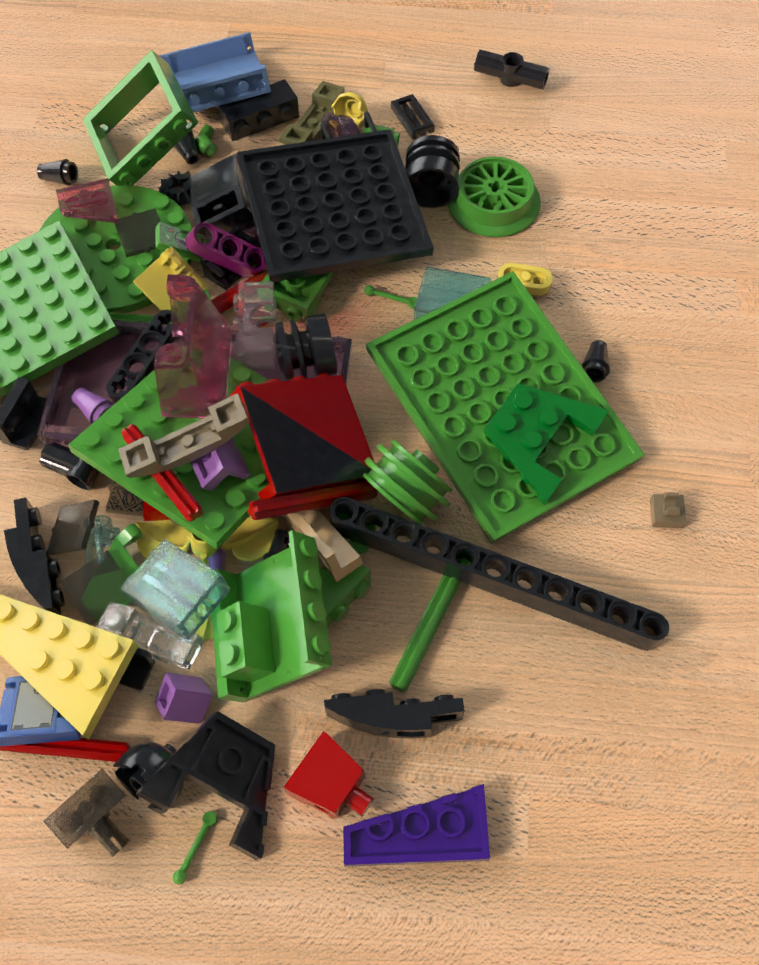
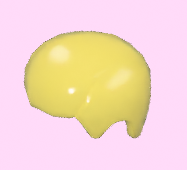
M349 91L340 94L331 106L334 110L331 122L338 132L345 135L353 134L364 126V112H368L367 103L357 93Z

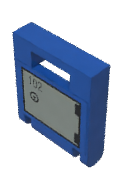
M22 676L8 677L6 679V689L3 692L0 706V746L80 740L81 733L64 717H60V713Z

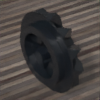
M178 170L177 174L172 175L168 173L167 179H161V186L158 187L160 193L168 196L169 199H172L178 205H185L191 202V174L189 171L181 174ZM176 185H179V186H181V187L183 186L184 191H183L182 189H180L179 187H175V186H176Z

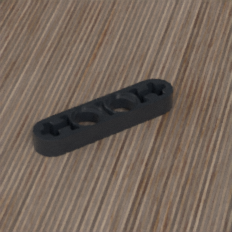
M162 310L153 317L109 379L106 390L113 403H117L155 370L179 335L181 324L178 315L174 311ZM156 341L160 343L159 347L154 350L145 349L149 342ZM142 363L145 365L139 372L129 371L133 364Z

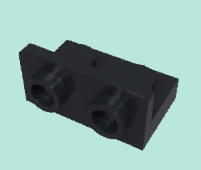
M18 377L0 407L1 442L23 450L31 448L55 406L53 400L38 396L28 379Z

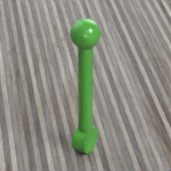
M371 285L366 286L364 289L367 296L377 295L406 303L411 309H416L419 306V299L416 297L404 298L376 290Z
M208 811L203 815L202 820L204 824L180 870L175 871L173 874L175 884L180 885L186 881V872L209 827H213L217 823V816L214 812Z

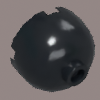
M143 742L132 746L113 764V767H119L115 771V775L126 790L138 800L139 796L136 795L138 789L169 759L176 749L170 744L163 746L155 742ZM185 776L173 799L171 806L175 803V801L182 792ZM152 803L148 806L149 809L158 813H166L169 810H163Z

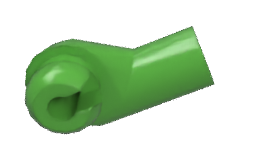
M204 125L195 141L198 150L202 154L205 153L208 157H212L217 150V146L211 143L214 129L209 125Z

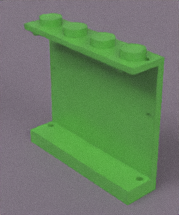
M291 530L289 531V548L238 574L220 569L209 573L218 699L246 702L332 666L331 645L328 637L322 579L319 571L318 549L315 538ZM238 601L265 607L269 610L275 673L254 682L221 677L216 612Z

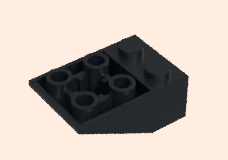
M236 153L191 176V209L196 225L206 222L229 233L235 226L242 229L254 223Z

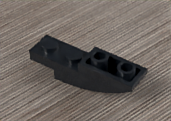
M26 497L14 500L16 528L4 530L10 560L24 587L44 610L61 615L60 607L65 605L62 589L58 588L57 578L61 577V569L58 560L52 559L45 550L41 534H38V525L42 524L39 509L37 507L33 508Z
M383 689L369 690L365 692V695L351 697L350 693H338L332 695L331 699L324 700L326 716L358 731L392 738H430L433 723L463 720L465 712L463 698L454 699L453 695H440L435 697L434 701L420 702V699L416 698L401 701L400 705H394L393 693H385Z

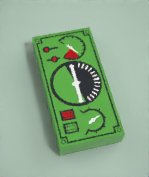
M162 222L158 223L156 226V249L165 251L172 246L181 257L200 262L201 258L192 253L186 246L185 240L189 231ZM196 234L198 240L206 244L204 236Z

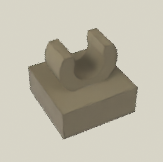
M674 492L652 494L650 498L652 527L684 528L686 524L684 495Z

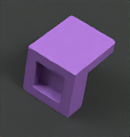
M166 672L156 696L155 704L164 720L200 724L203 721L213 693L201 677Z

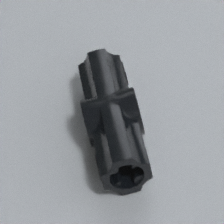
M480 49L474 63V71L498 77L500 82L508 87H514L520 83L544 90L550 71L549 67L524 61L523 56L517 52H508L500 55Z

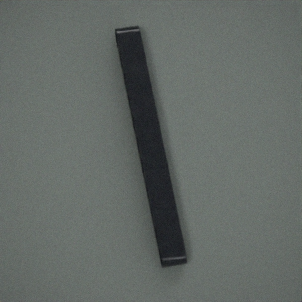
M338 498L331 504L330 523L346 539L450 578L454 577L460 582L641 650H653L669 633L667 619L658 612L351 498ZM341 514H347L351 516V518L348 520H341L337 516ZM369 525H377L381 529L378 531H370L366 527H368ZM398 536H406L411 541L404 543L396 538ZM435 547L439 549L440 553L432 554L426 548ZM466 558L471 564L461 565L456 559ZM494 569L498 571L501 576L493 577L489 575L487 570ZM523 580L528 582L531 585V588L526 589L521 587L518 584V581ZM549 592L558 593L562 600L553 599ZM580 604L589 605L593 612H586ZM612 615L621 617L624 624L615 622ZM644 626L651 628L655 632L656 637L647 634Z

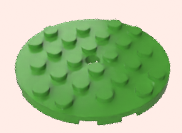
M112 185L86 190L82 194L62 203L40 228L42 230L57 221L61 222L108 312L124 310V313L133 312L153 304L133 281L164 252L156 249V226L158 223L162 222L189 232L192 230L187 215L175 201L153 189L134 185ZM110 244H112L113 246H120V248H118L117 250L109 249ZM182 257L191 266L192 260Z

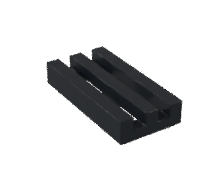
M413 94L391 101V109L412 140L417 138V134H420L422 137L426 135V131H429V133L434 132L435 125ZM407 102H409L413 110L409 108ZM415 113L418 115L423 125L420 124V122L415 116Z

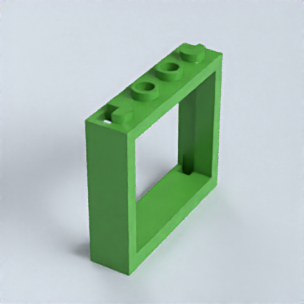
M153 50L83 118L107 178L117 186L134 185L198 124L169 63ZM160 83L173 111L119 162L107 134Z

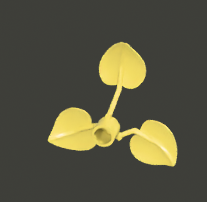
M252 517L247 518L221 546L225 550L232 549L233 555L241 561L252 562L260 560L270 549L274 533L278 528V519L253 520ZM170 520L136 522L135 525L143 534L142 538L137 540L136 543L140 553L149 563L156 566L159 564L172 565L177 561L179 553L186 554L190 547L193 553L201 558L204 595L191 594L184 598L179 604L177 615L183 630L198 641L206 642L214 639L207 558L211 557L217 549L181 525H174Z

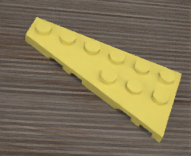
M0 594V655L76 730L89 740L139 645L132 639Z

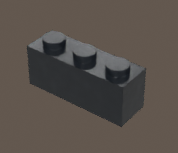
M285 79L270 84L271 92L218 106L221 124L232 142L300 117L298 97Z

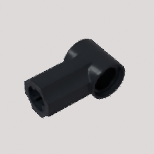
M54 441L51 444H46L41 451L39 462L42 467L65 476L72 484L81 489L89 490L101 473L71 453L70 448Z

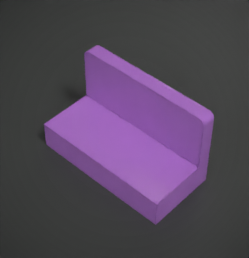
M233 438L212 452L191 461L202 489L210 491L228 475L246 479L250 475Z

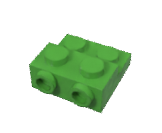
M333 272L270 283L267 273L258 287L259 301L269 311L279 309L285 312L290 320L294 319L295 322H299L302 319L305 321V317L313 315L320 304V295L331 280Z

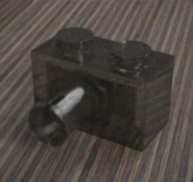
M103 768L43 821L67 849L85 833L88 835L92 833L109 852L110 856L113 857L120 850L111 841V837L122 848L130 841L109 818L111 815L109 811L124 799L126 795Z

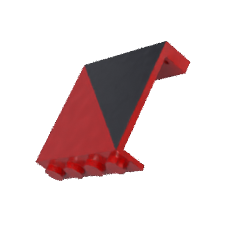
M324 373L305 379V376H297L288 381H280V379L275 378L260 384H253L252 381H247L235 387L236 390L230 396L238 393L242 400L270 483L258 492L260 499L367 481L363 475L365 472L369 473L372 469L365 463V460L368 457L373 461L374 459L343 375L330 376L328 373Z

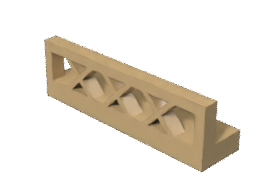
M318 509L280 516L291 530L315 538L318 549V561L336 582L363 564L360 555Z

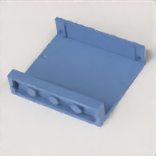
M250 32L159 55L169 63L193 112L271 92L266 67L264 64L260 65Z

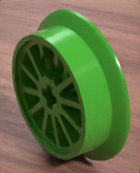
M494 156L477 159L462 170L459 179L458 195L448 204V209L455 221L468 231L487 237H504L519 233L529 227L539 214L541 200L531 174L523 165L509 158Z

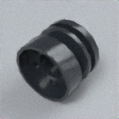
M422 136L414 140L407 148L405 169L417 203L421 207H443L451 203L458 195L460 179L459 149L452 140L443 136Z
M325 313L306 316L305 331L299 332L294 319L289 320L291 334L285 335L282 321L275 323L274 345L279 368L286 381L294 378L293 370L299 369L300 376H305V379H307V367L313 366L317 376L328 373L330 376L337 375L336 356Z

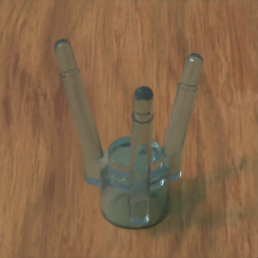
M105 515L94 516L86 523L88 534L85 535L86 556L83 593H85L91 582L93 546L96 547L97 561L102 564L104 562L103 548L110 546L112 540H115L116 536L120 533L118 527H113L111 518Z

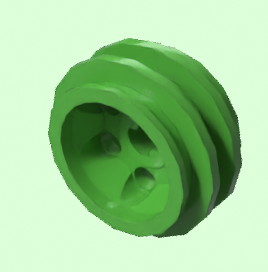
M394 439L391 442L393 445L389 450L379 443L376 448L384 456L378 463L369 457L365 460V463L372 470L369 473L365 472L364 478L418 524L423 525L425 523L423 520L426 516L436 522L439 516L432 509L438 502L448 508L451 503L443 496L447 491L451 493L453 490L435 475L440 468L418 449L410 454Z

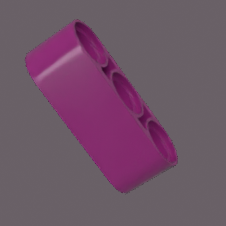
M201 222L197 224L186 236V246L192 253L242 277L251 278L266 267L260 248L210 223ZM197 233L204 236L206 244L198 240ZM222 246L229 248L231 256L224 253ZM247 257L255 262V268L249 265Z

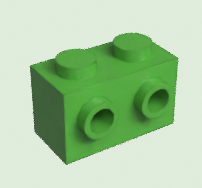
M238 601L216 612L221 677L254 682L275 673L268 608Z

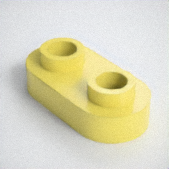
M506 263L499 268L497 279L514 271L530 295H545L551 289L553 276L545 268L518 263Z

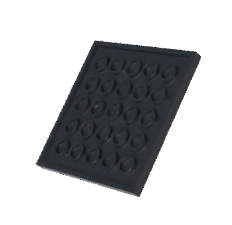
M391 129L237 152L239 168L270 283L433 255L434 247Z

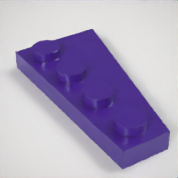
M484 784L457 794L452 793L424 804H416L398 812L387 813L344 826V867L489 861L490 849Z

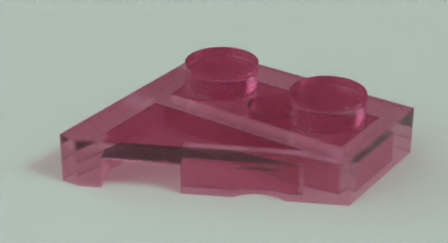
M108 178L56 190L62 216L110 223L119 222Z

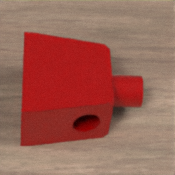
M324 731L284 785L285 792L290 797L336 819L346 806L360 816H363L374 800L372 796L359 788L365 778L364 770Z

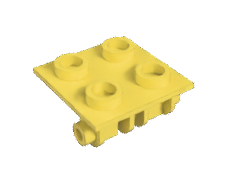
M172 246L167 248L155 262L133 281L160 311L171 310L174 297L177 294L208 290L210 288Z

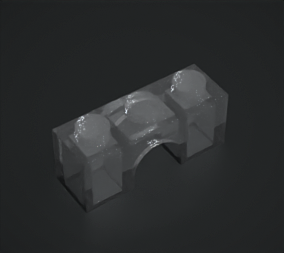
M273 281L239 282L238 294L233 296L234 311L238 312V317L233 318V333L237 335V341H232L233 359H238L239 364H243L251 370L276 369L273 328L257 327L261 323L276 322Z

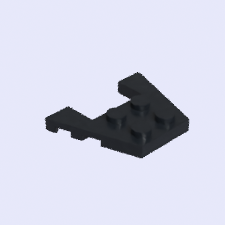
M217 711L138 789L136 795L163 810L169 809L185 776L243 809L229 846L255 860L262 859L264 854V844H262L263 827L267 826L268 812L265 811L267 791L271 790L275 744Z

